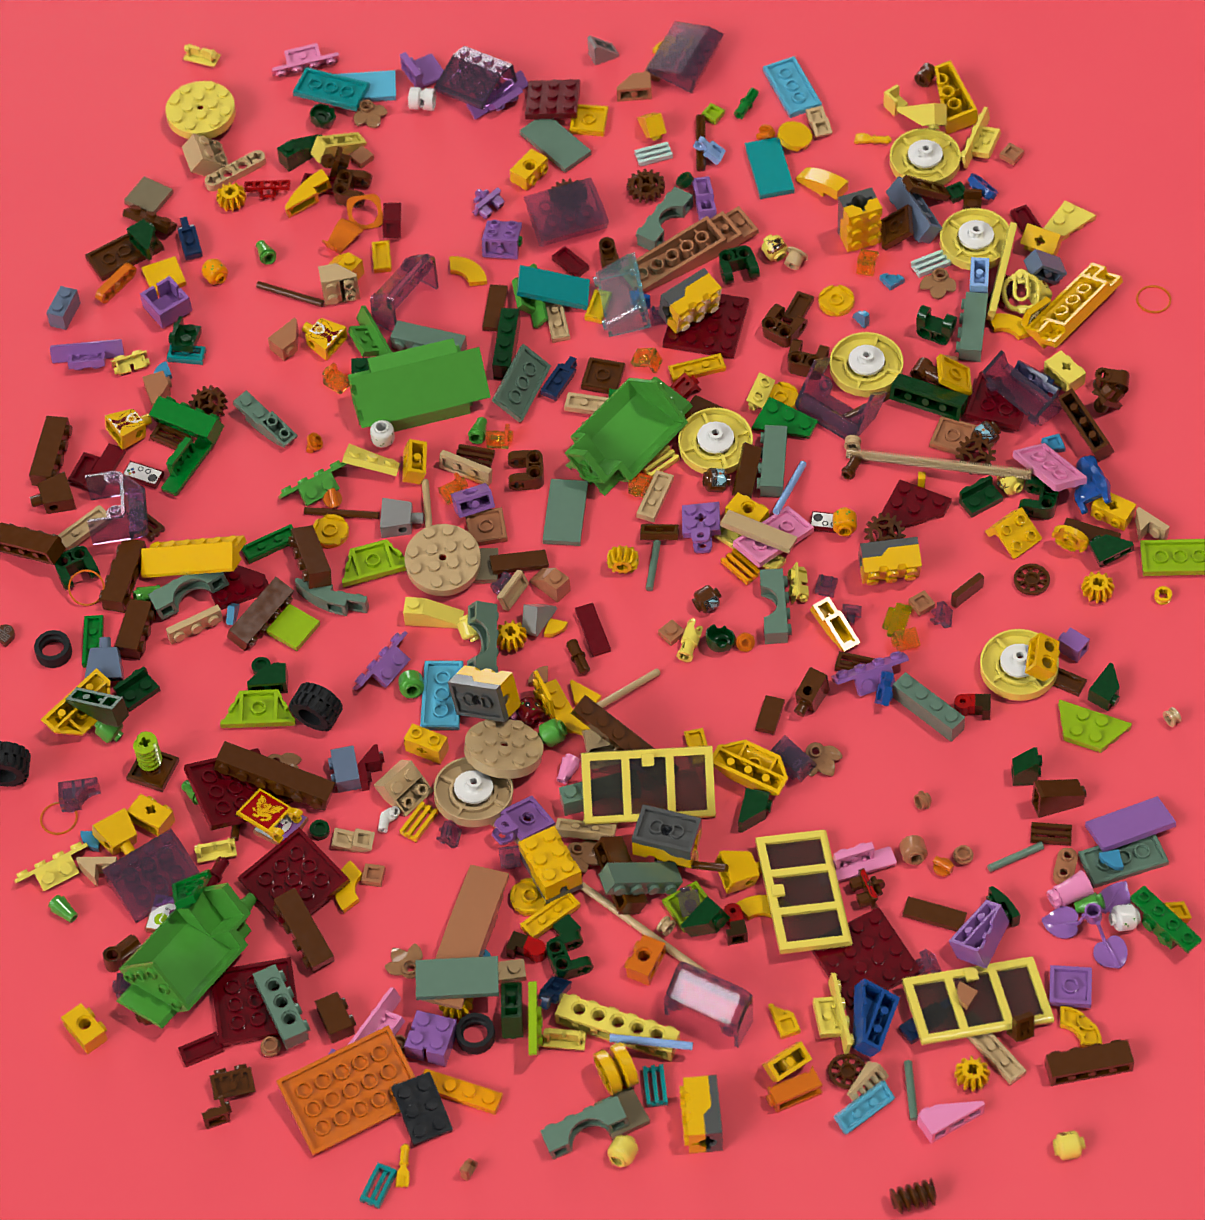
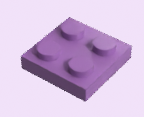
M1050 965L1049 1005L1091 1008L1092 968Z

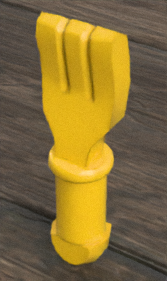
M857 133L854 144H889L892 139L887 135L870 136L867 133Z
M404 1143L400 1147V1169L397 1171L396 1187H409L410 1173L407 1166H409L410 1147Z

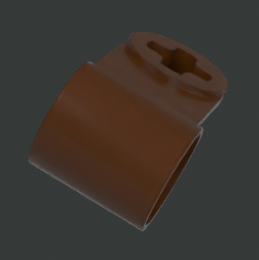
M610 237L602 238L599 241L602 272L615 268L619 270L620 260L614 240Z
M1104 367L1096 370V379L1093 382L1094 389L1101 390L1106 384H1109L1113 388L1118 387L1124 394L1128 392L1130 374L1126 370Z

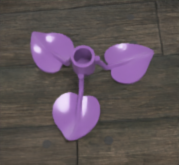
M1126 881L1114 883L1100 892L1103 895L1106 909L1101 908L1096 903H1090L1085 907V913H1082L1080 920H1078V913L1073 908L1064 906L1053 910L1042 918V923L1047 931L1061 939L1074 937L1078 933L1077 925L1082 924L1084 919H1086L1089 924L1097 925L1103 942L1097 943L1093 950L1097 963L1104 967L1116 969L1122 968L1126 963L1128 955L1126 943L1117 935L1106 939L1100 923L1102 913L1106 914L1108 911L1111 913L1112 908L1116 905L1131 904Z

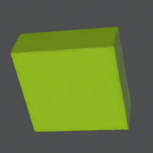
M710 103L701 114L705 115L706 121L716 125L725 115V110Z

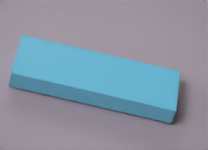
M882 1080L833 1117L842 1132L848 1134L893 1101L895 1097L886 1082Z

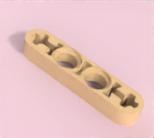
M255 150L209 174L205 178L207 190L217 191L218 188H222L223 184L228 185L229 182L232 183L263 167L266 163L264 152ZM240 165H247L245 169L238 168ZM225 173H232L229 177L223 176Z

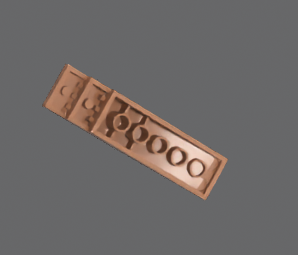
M738 206L726 214L722 211L712 218L704 217L617 271L633 292L645 293L715 259L722 250L740 245L758 234L759 231Z
M470 864L435 959L483 957L498 918L497 913L503 900V892L509 880V873ZM466 998L422 1001L462 1010Z

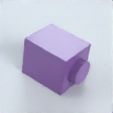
M1070 627L1066 633L1063 632L1058 638V641H1060L1059 650L1062 654L1078 662L1088 651L1090 639Z

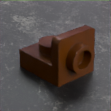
M964 189L963 210L981 208L982 190Z
M1029 1011L1012 1017V1030H1007L1006 1033L1016 1042L1034 1037V1014Z
M222 1095L218 1096L221 1107H213L201 1113L206 1129L230 1122L229 1113H232L229 1101L224 1102Z

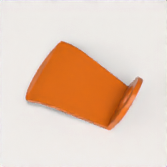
M341 218L337 222L328 241L322 240V243L340 255L359 234L363 233V230L356 224Z

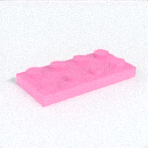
M1045 443L1013 451L1014 459L1028 470L1030 469L1031 471L1032 469V473L1055 492L1087 483V477Z
M789 506L783 508L778 515L774 514L762 522L797 536L796 543L814 532V527ZM743 535L733 541V547L759 568L783 553L781 550Z

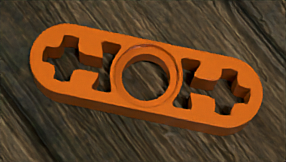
M125 263L98 288L95 298L103 304L108 303L134 278L137 272L136 267L130 263Z

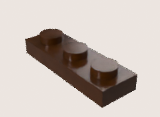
M905 175L902 179L906 190L911 194L916 193L923 197H931L935 200L946 202L951 197L942 184Z
M132 205L123 210L122 216L136 222L144 218L148 223H152L156 230L162 233L169 234L177 228V223L172 222L171 219L157 216L152 211H145L140 206Z

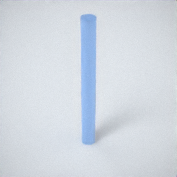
M800 461L773 509L774 514L778 515L807 466L805 461Z
M610 1034L609 1042L614 1043L621 1042L624 1044L693 1050V1042L619 1034Z

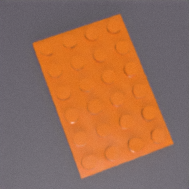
M387 1025L276 1080V1083L312 1155L315 1156L399 1114L400 1111L391 1086L412 1079L415 1075L392 1030Z

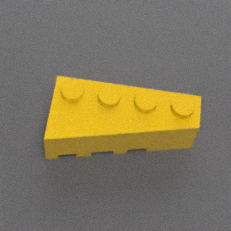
M951 60L934 66L940 104H947L946 134H951L976 124L978 121L977 108Z

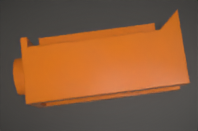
M812 1066L809 1073H802L774 1085L773 1088L768 1086L766 1100L769 1106L774 1107L776 1113H779L821 1095L822 1090L820 1088L823 1085Z

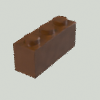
M135 599L129 600L115 643V647L120 650L121 657L140 660L141 654L145 652L146 638L150 636L151 623L156 618V610H154L152 602Z

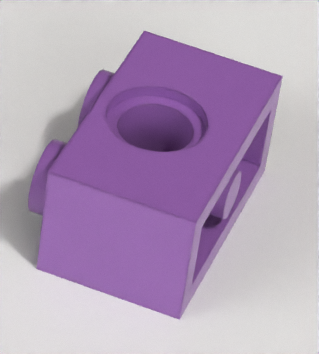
M486 483L450 494L454 510L459 518L495 507L491 489Z

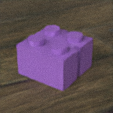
M170 276L156 284L159 299L157 298L154 286L140 293L143 308L162 329L177 321L179 316H185L192 312L189 296L179 288V285Z
M417 1010L411 1025L412 1030L409 1031L404 1045L406 1057L424 1061V1049H427L428 1063L446 1067L456 1039V1019Z

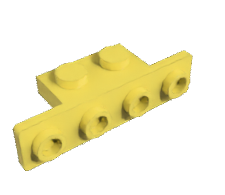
M984 107L982 113H979L977 124L973 126L972 134L967 139L965 149L961 152L960 160L963 162L964 168H968L973 156L990 159L1001 135L1000 129L987 127L990 120L988 107Z
M80 841L70 846L71 851L64 854L62 850L52 855L53 860L48 863L43 860L34 865L36 869L30 872L25 869L17 873L16 876L18 878L14 879V882L17 883L34 874L43 892L80 873L71 855L88 847V844L82 845Z
M831 973L828 982L831 997L813 998V1009L820 1038L840 1037L844 1054H849L851 1046L854 1045V1038L848 1029L850 1026L848 1015L845 1016V999L841 998L840 994L841 981L837 980L836 973Z

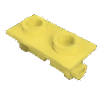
M192 44L185 45L184 47L186 54L183 60L215 67L221 57V54H218L215 50L206 48L201 50L200 47L193 46Z
M136 350L132 352V355L115 357L111 361L112 367H115L113 368L115 375L119 374L120 376L132 372L130 365L134 366L135 371L146 368L147 365H150L149 358H145L147 357V351Z
M759 372L746 399L749 402L748 408L755 411L758 407L761 409L764 407L776 380Z
M796 562L787 574V579L790 583L789 596H791V604H794L796 600L804 603L809 599V589L806 586L808 583L807 570L804 567H798V562Z
M234 838L206 844L198 843V845L194 846L197 863L214 861L219 856L221 859L222 857L230 858L237 856Z
M548 1027L544 1029L543 1047L584 1051L587 1031Z

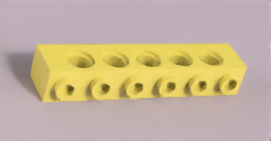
M564 993L555 1012L556 1024L574 1030L587 1031V1034L608 1041L610 1034L649 1038L659 1036L661 1039L680 1041V1031L672 1026H663L650 1019L644 1020L633 1013L626 1014L614 1007H605L596 1001L581 999L575 994L568 995ZM578 1011H583V1012H584L583 1014H580V1015L576 1014V1012H578ZM598 1017L603 1018L601 1021H596L595 1019ZM615 1024H622L623 1026H621V1027H615L614 1025H615ZM636 1030H641V1031H642V1032L639 1033V1034L633 1033V1032L636 1031ZM623 1043L626 1047L671 1062L677 1050L674 1048Z

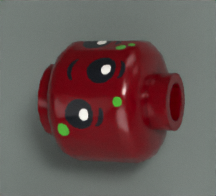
M534 697L522 698L520 700V707L516 710L521 721L527 726L540 724L545 715V710L539 700Z

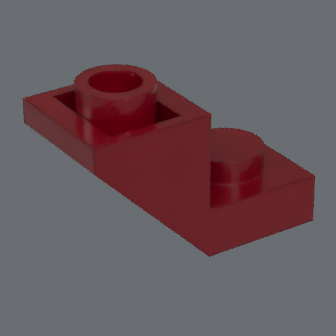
M383 203V238H401V203Z
M377 744L373 745L357 764L362 791L370 790L369 782H372L371 773L382 771L381 763L385 762L383 751L378 750Z

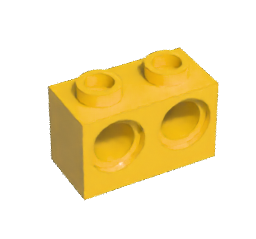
M1041 632L1030 639L1025 673L1044 682L1053 677L1058 669L1057 658L1060 654V641Z

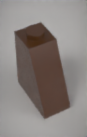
M1078 779L1037 780L1033 784L1031 802L1038 818L1084 806V799L1087 797L1085 787L1080 785Z

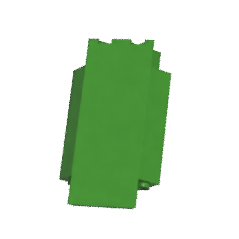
M454 338L367 358L369 370L348 375L351 398L361 428L370 427L379 420H385L390 422L394 427V432L471 414L470 406H473L472 402L491 398L480 348L461 351L459 344L455 345Z
M653 377L651 380L628 378L570 436L574 444L565 452L570 460L565 466L571 470L572 468L576 469L582 479L588 481L590 485L594 483L599 492L605 496L619 481L630 482L688 423L685 419V414L693 406L688 400L657 377Z
M228 883L205 887L197 902L193 903V906L187 909H175L119 969L123 974V978L131 985L116 1002L161 1029L177 1012L189 1011L248 946L244 939L252 930L245 920L251 912Z

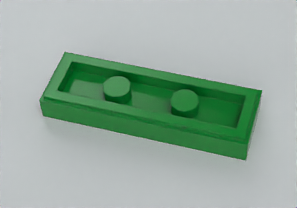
M289 524L244 545L241 552L247 562L251 564L288 547V537L291 536L293 526Z
M104 615L84 616L83 668L87 667L90 648H99V638L104 637Z

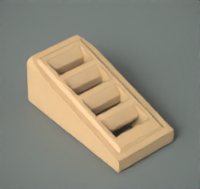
M868 1061L847 1095L854 1101L860 1097L857 1094L858 1091L863 1095L880 1081H886L889 1075L879 1063Z

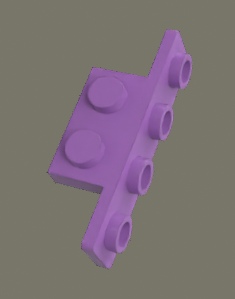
M520 70L468 103L467 107L474 119H478L491 110L500 111L506 107L505 103L509 101L512 103L519 99L518 95L523 93L522 90L528 86V81Z
M122 339L51 345L50 353L52 363L68 362L69 369L82 370L90 367L93 369L105 366L106 358L124 355Z
M406 631L401 634L397 632L390 639L391 645L389 647L385 646L378 653L380 657L377 661L375 659L372 660L366 667L368 671L365 674L361 673L356 678L355 682L357 684L353 687L355 691L361 688L370 676L386 688L411 660L397 647L408 634Z
M893 652L888 657L875 658L871 663L858 664L850 670H840L835 675H832L831 678L837 685L854 679L857 694L863 696L877 691L878 684L881 683L882 671L893 673L892 666L909 661V657L904 652ZM893 677V681H892V683H891V686L895 683V678H894V677Z

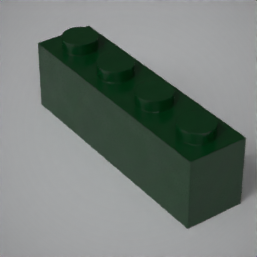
M501 308L492 364L494 379L504 378L516 355L521 323L519 309Z
M899 374L892 383L889 399L959 421L966 411L969 395Z

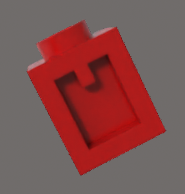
M685 372L670 386V388L685 399L695 389L699 392L702 390L698 386L700 382L693 375L688 376Z

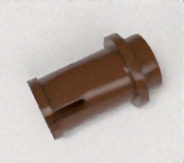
M850 457L846 467H843L841 470L843 478L850 480L855 477V472L861 464L859 457Z

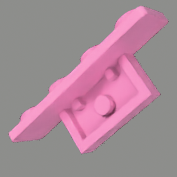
M317 43L285 50L284 54L287 64L272 68V75L281 77L286 75L287 72H301L306 67L314 69L325 63L331 65L339 60V53L321 56Z
M872 842L860 843L856 847L841 849L834 853L833 862L838 883L857 876L858 870L862 868L868 874L896 865L897 861L891 847L888 846L874 851L875 848ZM828 872L816 874L821 887L831 885Z
M389 988L348 1045L389 1025L394 1036L396 1035L405 1020L402 1016L392 1013L401 1001V997L395 988Z

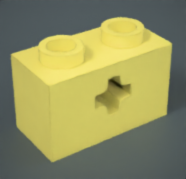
M1059 351L1044 362L1043 373L1054 379V383L1062 388L1064 392L1071 388L1075 391L1085 384V370L1078 366L1063 351Z

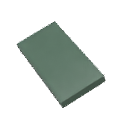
M535 119L519 130L523 138L565 173L592 155L588 147L554 119Z
M525 344L521 345L491 401L520 423L527 414L551 365Z
M551 479L543 544L581 545L588 481Z
M1156 834L1113 849H1119L1124 866L1121 871L1113 870V868L1100 861L1099 853L1102 851L1099 846L1078 852V857L1093 889L1169 864V860Z
M498 956L416 960V1000L499 996Z

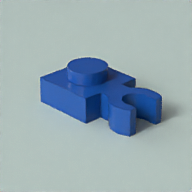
M881 672V683L877 687L875 703L889 706V702L893 698L891 683L894 673Z

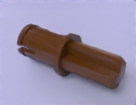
M571 639L566 643V647L571 654V661L575 663L579 673L585 675L590 671V667L585 659L586 654L581 650L577 639Z

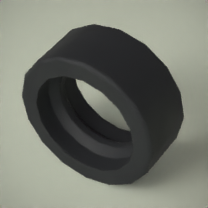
M46 631L35 641L34 650L37 660L45 667H60L71 658L72 646L70 640L61 631ZM60 642L64 644V649L57 655L46 656L42 653L43 648L49 643Z
M482 1013L467 1014L456 1025L455 1033L458 1045L469 1054L478 1055L485 1053L495 1042L493 1022ZM475 1024L486 1027L488 1034L481 1042L471 1043L464 1039L463 1033L467 1027Z

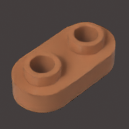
M1063 848L1058 852L1053 871V880L1057 885L1072 877L1075 873L1078 855L1071 848Z

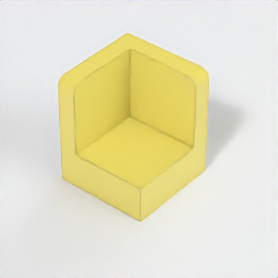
M897 84L884 92L883 106L894 116L899 114L897 107L908 106V103L899 95L900 86Z

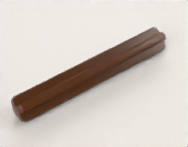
M704 114L696 115V141L699 140L700 136L705 138ZM696 150V169L698 171L706 169V157L703 155L705 151Z

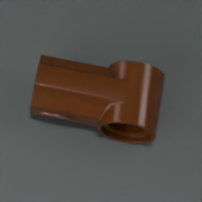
M925 357L919 358L910 372L911 376L921 381L926 380L940 387H945L938 381L937 367L933 366L929 359Z
M130 934L116 946L107 947L103 951L104 965L109 972L119 971L123 963L141 946L135 935Z

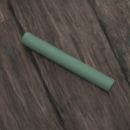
M659 540L653 541L646 583L647 591H653L661 545Z
M1042 842L1036 843L987 865L989 872H993L1043 850L1044 845Z
M911 1060L904 1061L909 1116L911 1121H916L918 1119L913 1065Z

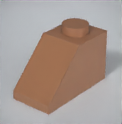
M650 72L632 73L616 87L617 102L652 99Z
M295 317L268 338L270 350L283 361L292 357L298 351L299 328Z
M164 371L142 377L152 407L158 396L164 398L171 396L169 388L172 387L170 377L165 376Z
M542 568L530 579V583L557 603L571 591L570 578L557 568Z

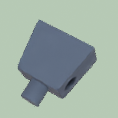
M100 637L99 648H90L85 678L97 668L110 681L125 679L120 650L117 647H111L110 637Z

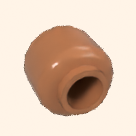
M910 835L900 842L899 849L903 860L907 864L918 865L926 859L928 851L924 839L920 836Z

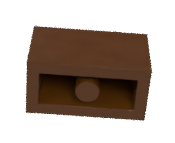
M338 992L315 1001L317 1012L332 1044L355 1034L353 1027L356 1026L354 1017L352 1014L348 1015L346 1011L349 1009L344 997L340 998Z

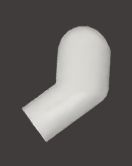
M392 806L381 813L378 826L379 832H388L389 823L398 818L400 809L397 806Z

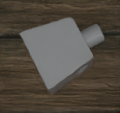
M382 498L380 520L382 538L410 535L413 524L424 523V514L413 512L411 502Z

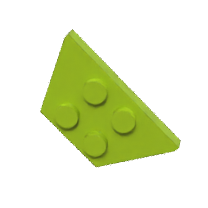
M387 539L352 548L349 551V559L345 566L342 585L347 587L406 571L405 557Z
M278 689L239 691L235 697V702L230 705L225 719L220 721L221 728L296 726V721Z
M1059 700L1058 708L1063 729V741L1102 753L1110 744L1116 742L1120 735L1131 729L1132 723Z
M537 981L528 982L529 1055H539V1047H543L542 1008L538 1006Z

